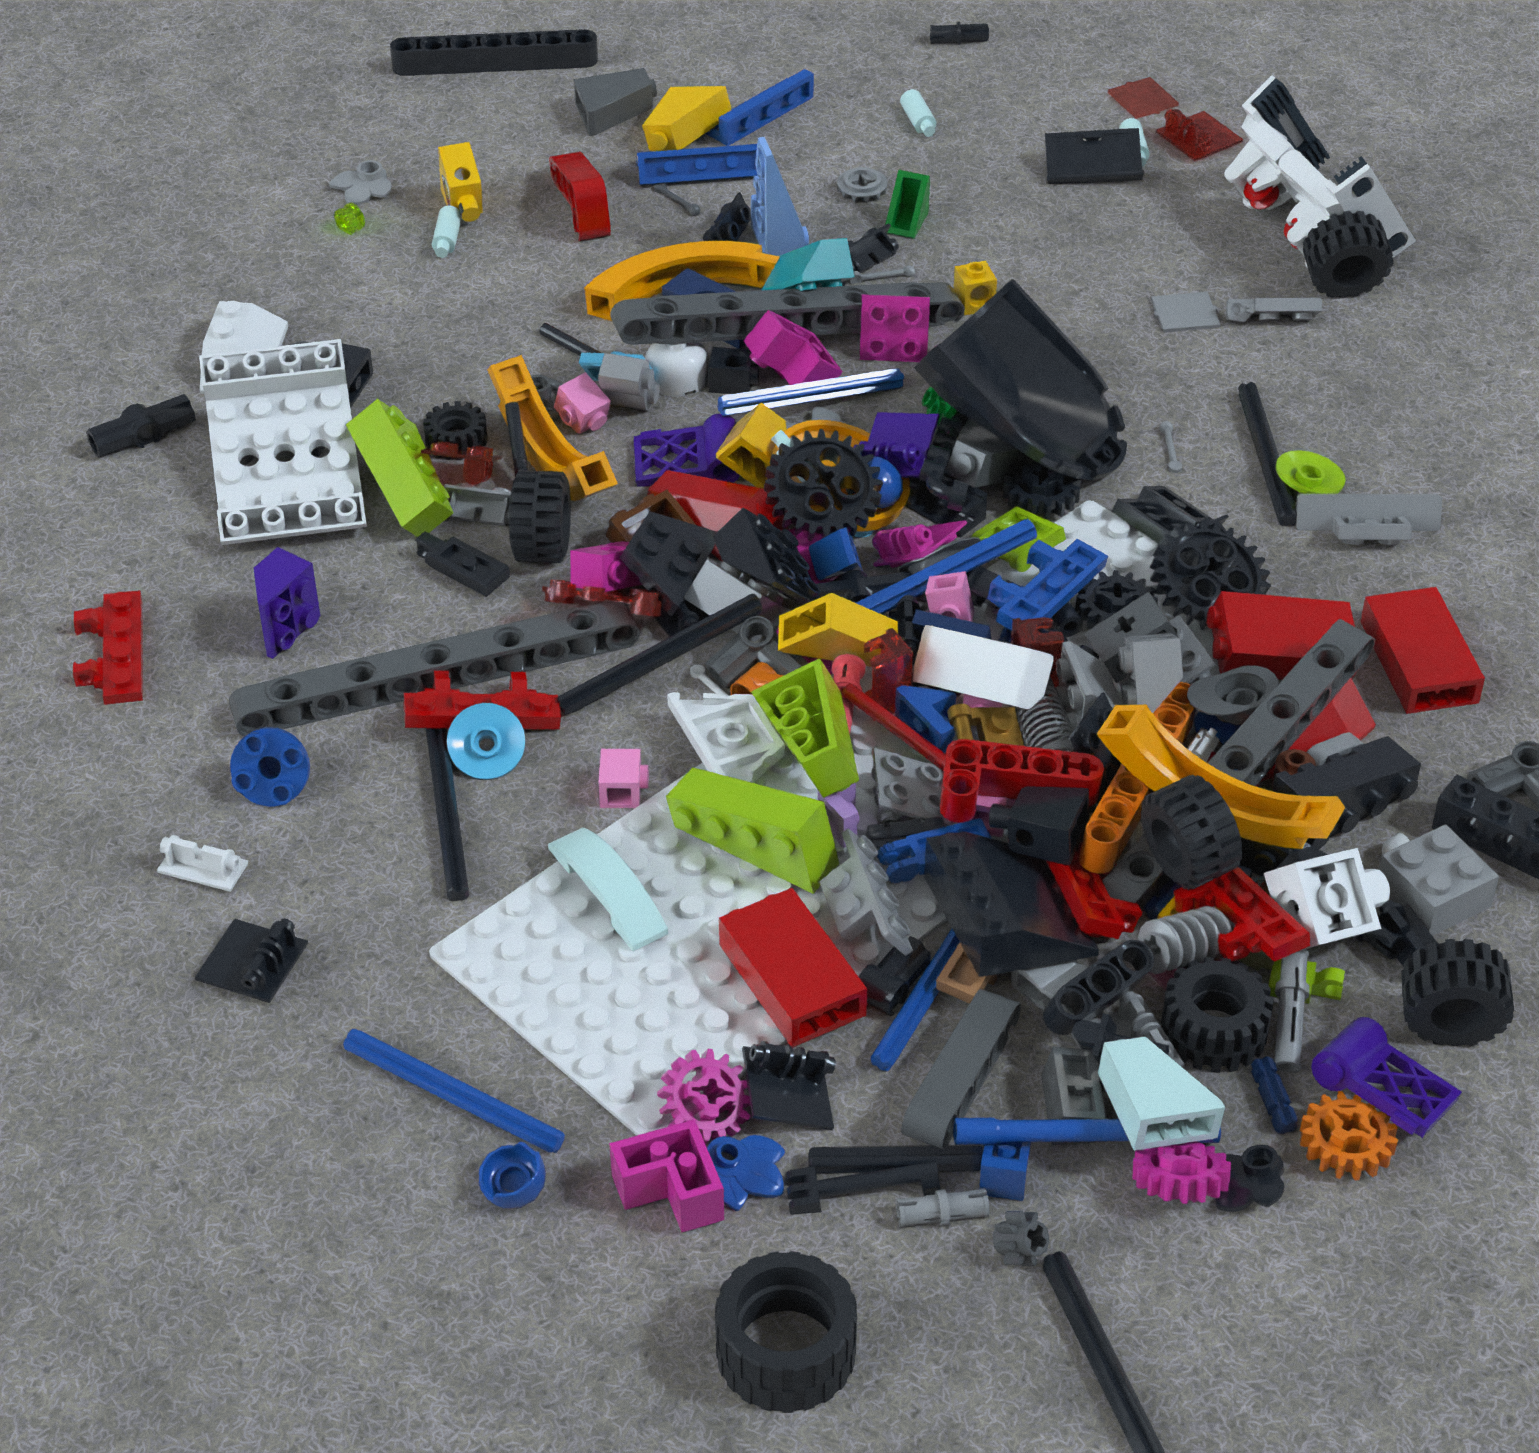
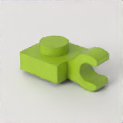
M1282 959L1275 961L1272 966L1268 986L1271 989L1270 996L1277 997L1275 986L1280 980ZM1307 961L1306 983L1310 986L1309 997L1304 1003H1310L1311 995L1341 1001L1345 971L1340 968L1329 967L1320 972H1315L1316 962Z

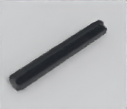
M932 1145L812 1147L808 1152V1167L815 1166L816 1173H865L936 1161L938 1171H980L983 1148L981 1145H948L944 1150Z

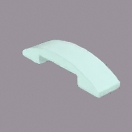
M581 828L548 844L550 852L569 874L576 872L611 914L612 927L632 951L668 934V927L641 882L617 852L601 837L586 828Z

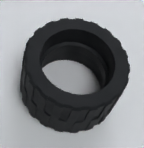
M779 1251L770 1252L768 1255L756 1256L748 1260L743 1266H738L731 1272L728 1280H725L722 1284L720 1295L716 1298L715 1304L716 1358L718 1359V1368L721 1376H724L727 1386L733 1393L736 1392L740 1395L742 1400L767 1411L775 1410L782 1411V1413H794V1411L803 1409L806 1411L833 1398L834 1394L845 1386L849 1374H852L855 1365L857 1303L846 1278L842 1277L835 1267L831 1264H826L820 1258L794 1251L779 1253ZM778 1311H794L816 1319L827 1329L828 1333L817 1343L807 1348L796 1351H776L757 1344L744 1331L753 1321L766 1314Z

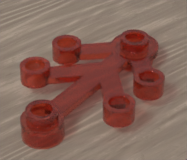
M550 579L549 586H542V592H545L544 601L574 604V597L580 596L584 600H609L630 603L631 614L660 616L662 601L658 600L659 593H655L653 590L630 588V595H623L624 588L605 592L606 588L583 586L582 590L576 589L577 584L571 583V581Z

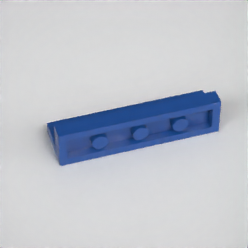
M803 69L795 75L775 84L720 116L719 124L705 134L726 146L735 143L813 98L814 73Z
M757 144L637 153L636 167L638 166L639 185L758 176L755 165Z

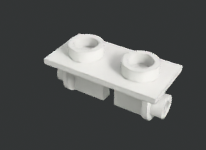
M172 835L170 838L164 837L161 841L160 852L165 853L166 857L158 867L157 873L231 892L248 865V860L241 859L240 856L235 855V852L230 849L222 850L204 845L201 849L197 847L195 842L183 840L179 836Z

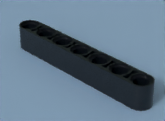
M586 29L402 37L390 43L392 69L395 74L400 76L587 68L594 66L598 62L597 35L595 32Z

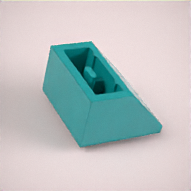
M848 239L819 240L781 255L761 290L799 289L800 291L814 290L817 287L842 286L843 281L855 277Z

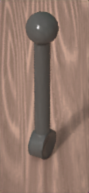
M665 183L654 185L655 192L662 193L683 206L691 216L700 214L701 209L697 204H690L667 189Z

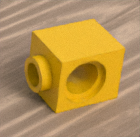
M986 261L970 262L969 264L955 266L953 290L965 308L964 316L977 312L996 294L997 278Z

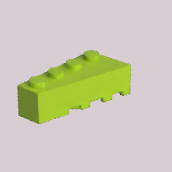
M377 398L346 424L402 528L418 537L424 531L430 533L454 513L448 501L450 496L438 478L416 424L405 418L398 407L395 405L389 407Z
M820 658L751 691L772 726L823 798L835 792L844 791L851 784L859 781L841 691Z
M694 767L666 795L672 820L676 828L812 894L821 886L819 881L840 864L823 801Z

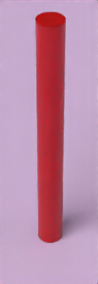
M852 683L844 687L841 693L844 698L940 770L944 771L946 754Z

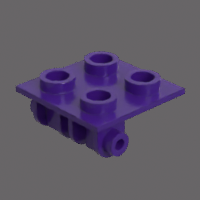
M877 412L868 442L861 441L859 444H855L853 448L863 444L862 456L873 454V456L882 457L898 470L901 477L919 478L940 415Z

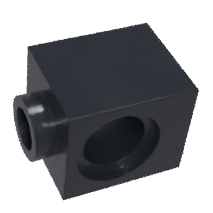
M712 347L708 367L709 393L737 394L750 392L751 385L758 384L759 365L753 363V360L750 358L752 352L749 349Z

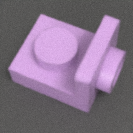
M856 783L851 784L844 791L835 792L824 798L818 791V800L823 801L825 804L832 835L843 848L847 846L841 833L849 828L857 835V824L860 821L856 809Z

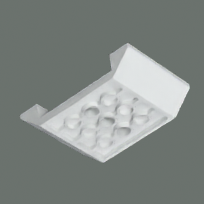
M341 339L200 355L201 377L206 399L218 503L217 516L221 545L367 527L356 445L346 427V424L352 420ZM319 446L330 450L329 454L322 458L314 457L311 455V452ZM281 451H290L294 454L293 459L288 462H280L275 457ZM247 455H254L259 459L253 466L247 467L240 464L241 459Z

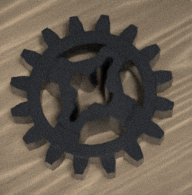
M1022 459L1020 460V467L1011 465L1009 473L1004 475L1003 498L1008 499L1009 507L1018 506L1037 516L1038 514H1043L1046 519H1050L1051 513L1062 517L1064 516V509L1073 511L1075 503H1079L1081 479L1058 473L1033 460V463H1028Z
M1114 570L1112 576H1107L1102 571L1099 572L1097 580L1093 578L1078 592L1075 610L1079 611L1078 614L1082 621H1087V629L1090 630L1148 592L1157 604L1158 597L1154 596V587H1146V579L1144 578L1135 581L1131 572L1124 577L1120 575L1118 570Z

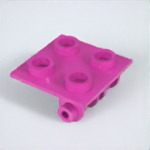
M862 294L860 360L920 362L927 355L930 297Z
M967 521L932 526L920 524L878 531L872 539V544L877 549L880 558L873 563V566L890 565L891 568H895L906 562L923 558L934 552L939 546L946 545L957 538L956 532L964 527Z

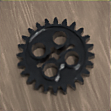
M823 429L819 430L817 438H813L810 432L806 430L802 442L796 436H791L790 447L781 443L778 450L779 455L772 454L770 459L771 466L766 468L765 477L767 480H765L763 489L766 492H770L767 494L766 504L775 505L772 516L784 515L782 527L785 528L794 524L795 536H798L803 530L808 531V541H812L816 533L821 534L823 539L843 528H847L850 535L855 536L857 525L866 528L869 520L868 517L875 516L877 510L875 505H879L882 497L879 491H881L883 481L876 479L879 476L880 467H870L874 459L873 454L862 456L864 445L860 444L855 448L851 447L852 436L850 435L843 442L839 441L838 431L836 430L831 438L825 437ZM830 460L834 462L836 466H826L821 461ZM799 476L802 477L806 482L797 483L794 482L791 479V477ZM849 488L856 494L846 495L841 489ZM820 505L825 509V511L817 512L814 511L810 506Z
M1201 520L1197 529L1190 521L1186 523L1183 530L1176 526L1171 534H1165L1160 544H1158L1149 567L1154 570L1150 581L1159 583L1154 593L1166 595L1162 603L1163 607L1174 605L1176 607L1173 613L1174 617L1184 613L1187 615V625H1190L1194 619L1198 620L1200 629L1203 631L1207 626L1208 609L1215 604L1221 591L1266 595L1271 587V584L1266 582L1270 571L1260 569L1265 562V558L1253 556L1258 547L1256 545L1246 547L1244 543L1247 536L1245 535L1238 539L1234 538V528L1232 527L1224 533L1221 532L1218 522L1215 523L1212 529H1208L1204 520Z

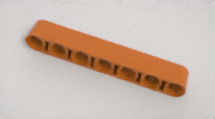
M1179 682L1153 713L1163 727L1181 744L1184 743L1192 728L1196 709L1190 705L1187 699L1188 688L1191 685L1184 682ZM1121 764L1086 825L1078 859L1083 868L1093 873H1106L1114 868L1141 820L1142 801L1145 800V796L1154 792L1135 777L1123 764Z

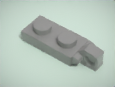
M1320 298L1229 299L1226 302V320L1244 323L1251 315H1259V321L1279 320V315H1292L1293 321L1312 320V315H1317L1322 311V299Z

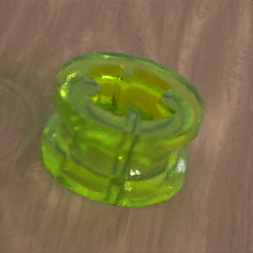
M347 203L343 208H339L334 212L336 225L340 230L349 235L354 234L356 229L361 230L365 227L364 215L354 203Z

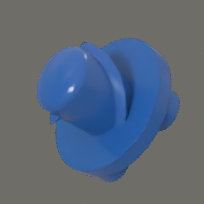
M266 727L254 730L243 737L233 750L230 760L232 785L237 792L258 805L271 807L287 804L302 792L309 779L310 761L307 751L294 735L283 729Z

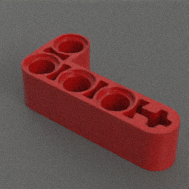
M581 151L550 156L549 167L551 177L557 189L571 205L574 231L579 232L578 240L583 241L610 236L611 225L607 193L602 176Z
M958 739L952 741L946 749L939 806L940 813L951 822L963 823L974 817L978 795L1016 800L1021 789L1026 786L1089 788V806H1092L1099 798L1104 766L1099 758L1086 753Z

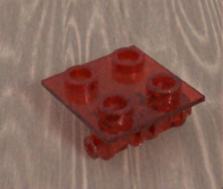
M1169 109L1164 115L1166 120L1165 126L1156 129L1157 134L1193 161L1200 160L1243 142L1241 137L1205 111L1186 118L1179 109Z
M438 441L437 443H432L431 448L421 450L422 454L463 458V477L467 483L472 485L489 480L493 472V462L502 459V455H493L494 448L472 446L467 447V451L458 450L459 444Z

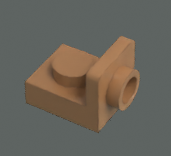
M959 943L936 979V989L970 1004L979 989L984 990L988 983L991 985L995 984L997 974L979 977L961 943Z

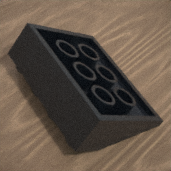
M969 832L946 833L941 836L926 838L924 878L979 977L1099 956L1098 946L1091 936L1080 930L1045 860L1014 853L1009 849L1006 842Z

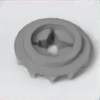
M858 167L847 170L838 177L837 191L842 192L843 198L852 197L854 202L863 199L867 203L869 198L879 200L880 195L886 194L888 181L884 174L875 169Z

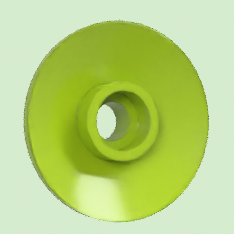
M1302 450L1288 451L1279 456L1276 462V472L1281 480L1301 494H1338L1344 488L1346 479L1341 468L1330 459L1317 453Z

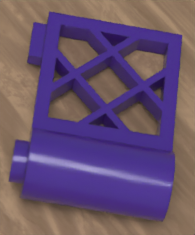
M714 414L708 417L702 426L661 432V429L640 432L641 435L633 436L637 487L652 486L666 470L734 483L739 479L740 475L718 460L716 452L736 424L735 419L731 416ZM696 439L687 449L679 446L682 441ZM642 446H660L652 454L642 450ZM669 452L678 455L670 463L662 459ZM688 460L698 465V467L680 468ZM653 465L662 469L655 474H643Z
M1369 1017L1354 1019L1313 1058L1311 1064L1312 1074L1323 1088L1330 1091L1349 1089L1390 1116L1391 1122L1409 1134L1413 1135L1415 1133L1421 1138L1450 1110L1462 1093L1456 1087L1389 1045L1383 1027ZM1386 1062H1389L1403 1073L1390 1072ZM1369 1083L1383 1084L1385 1091H1379ZM1397 1086L1410 1087L1413 1095L1400 1093ZM1425 1089L1435 1092L1442 1098L1427 1096ZM1407 1107L1419 1108L1424 1116V1120L1409 1111Z

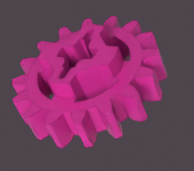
M709 1048L701 1055V1058L695 1049L685 1055V1059L677 1058L670 1064L672 1070H667L661 1077V1080L667 1086H663L657 1091L658 1097L667 1099V1104L659 1109L660 1114L671 1113L673 1117L667 1127L695 1119L705 1144L709 1141L710 1137L714 1140L718 1137L726 1136V1134L734 1136L741 1130L739 1124H743L750 1118L749 1113L743 1108L751 1105L749 1096L744 1095V1090L748 1088L747 1080L740 1081L738 1078L743 1067L738 1065L731 1069L728 1066V1054H724L719 1060H715L713 1049ZM696 1071L692 1081H688L686 1084L682 1083L686 1074ZM725 1110L729 1111L724 1121L715 1123L719 1113Z
M1198 1141L1136 1150L1135 1158H1133L1132 1180H1136V1187L1138 1189L1148 1188L1147 1195H1158L1163 1201L1168 1202L1180 1199L1182 1204H1187L1189 1200L1203 1203L1206 1201L1207 1195L1219 1198L1220 1191H1228L1231 1162L1226 1161L1225 1153H1215L1214 1146L1205 1147L1204 1144Z

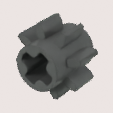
M1006 1211V1221L994 1226V1250L1005 1256V1265L1036 1266V1256H1040L1048 1250V1228L1043 1223L1037 1221V1212Z

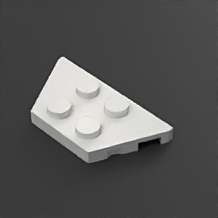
M672 692L667 694L670 710L707 771L754 783L785 756L783 741L752 694L723 696L714 693H703V700H680V693Z

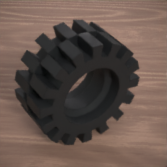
M454 401L455 406H450L449 402L443 403L442 409L435 406L432 408L433 413L428 411L426 419L423 420L425 443L430 453L434 452V456L438 458L444 454L445 460H451L452 456H456L457 460H463V455L465 454L468 458L474 456V451L480 453L483 450V446L487 445L488 434L486 416L478 406L472 409V403L466 402L464 406H461V401ZM456 429L462 430V431H458V432H448V431L456 430Z

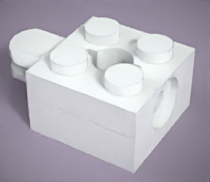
M1358 848L1296 862L1264 873L1270 897L1310 933V946L1305 949L1381 929L1375 908L1382 906L1389 900V883L1386 876L1380 870H1364ZM1298 904V911L1295 910L1294 905Z

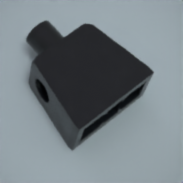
M1026 786L1021 789L1013 806L992 804L989 813L990 828L1008 830V846L1014 853L1070 865L1089 821V788Z

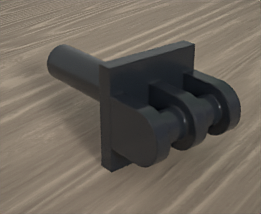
M1103 1013L1100 1023L1080 1020L1072 1028V1034L1081 1048L1093 1050L1092 1055L1099 1065L1104 1042L1133 1039V1037L1116 1034V1024L1111 1016ZM1152 1042L1165 1054H1169V1045Z

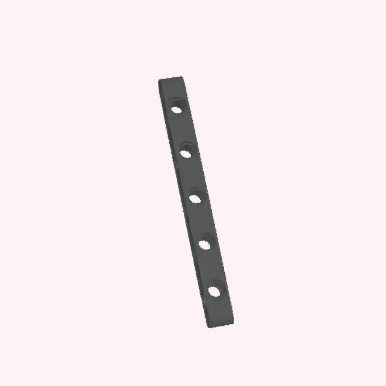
M909 282L817 287V289L800 291L799 289H780L626 299L613 306L610 316L622 341L626 344L638 345L744 340L767 310L788 319L815 335L860 333L862 294L930 297L929 327L944 325L945 322L953 320L958 322L963 317L965 308L948 283Z
M613 600L529 618L244 686L231 694L229 705L236 728L242 736L266 727L284 730L404 701V693H417L425 691V688H433L434 670L449 671L450 689H456L510 676V672H528L629 648L638 641L640 631L628 605L624 601Z
M1342 619L1337 620L1211 758L1208 764L1233 778L1256 786L1275 765L1277 756L1293 745L1364 664L1372 652L1375 638ZM1144 833L1102 882L1111 898L1137 903L1143 912L1146 902L1156 894L1170 877L1156 861ZM1135 875H1145L1147 877H1137Z

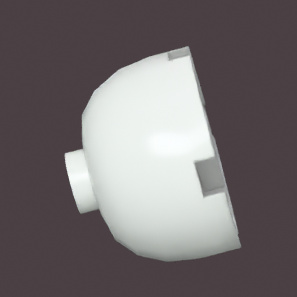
M700 342L678 344L654 343L646 352L645 359L654 370L655 383L659 384V394L681 397L685 396V393L694 390L695 393L699 392L709 383L708 367L710 360L706 349Z

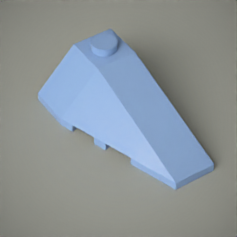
M759 137L755 159L758 176H753V186L756 194L751 195V228L758 244L762 245V253L781 256L809 245V235L806 226H802L765 137Z

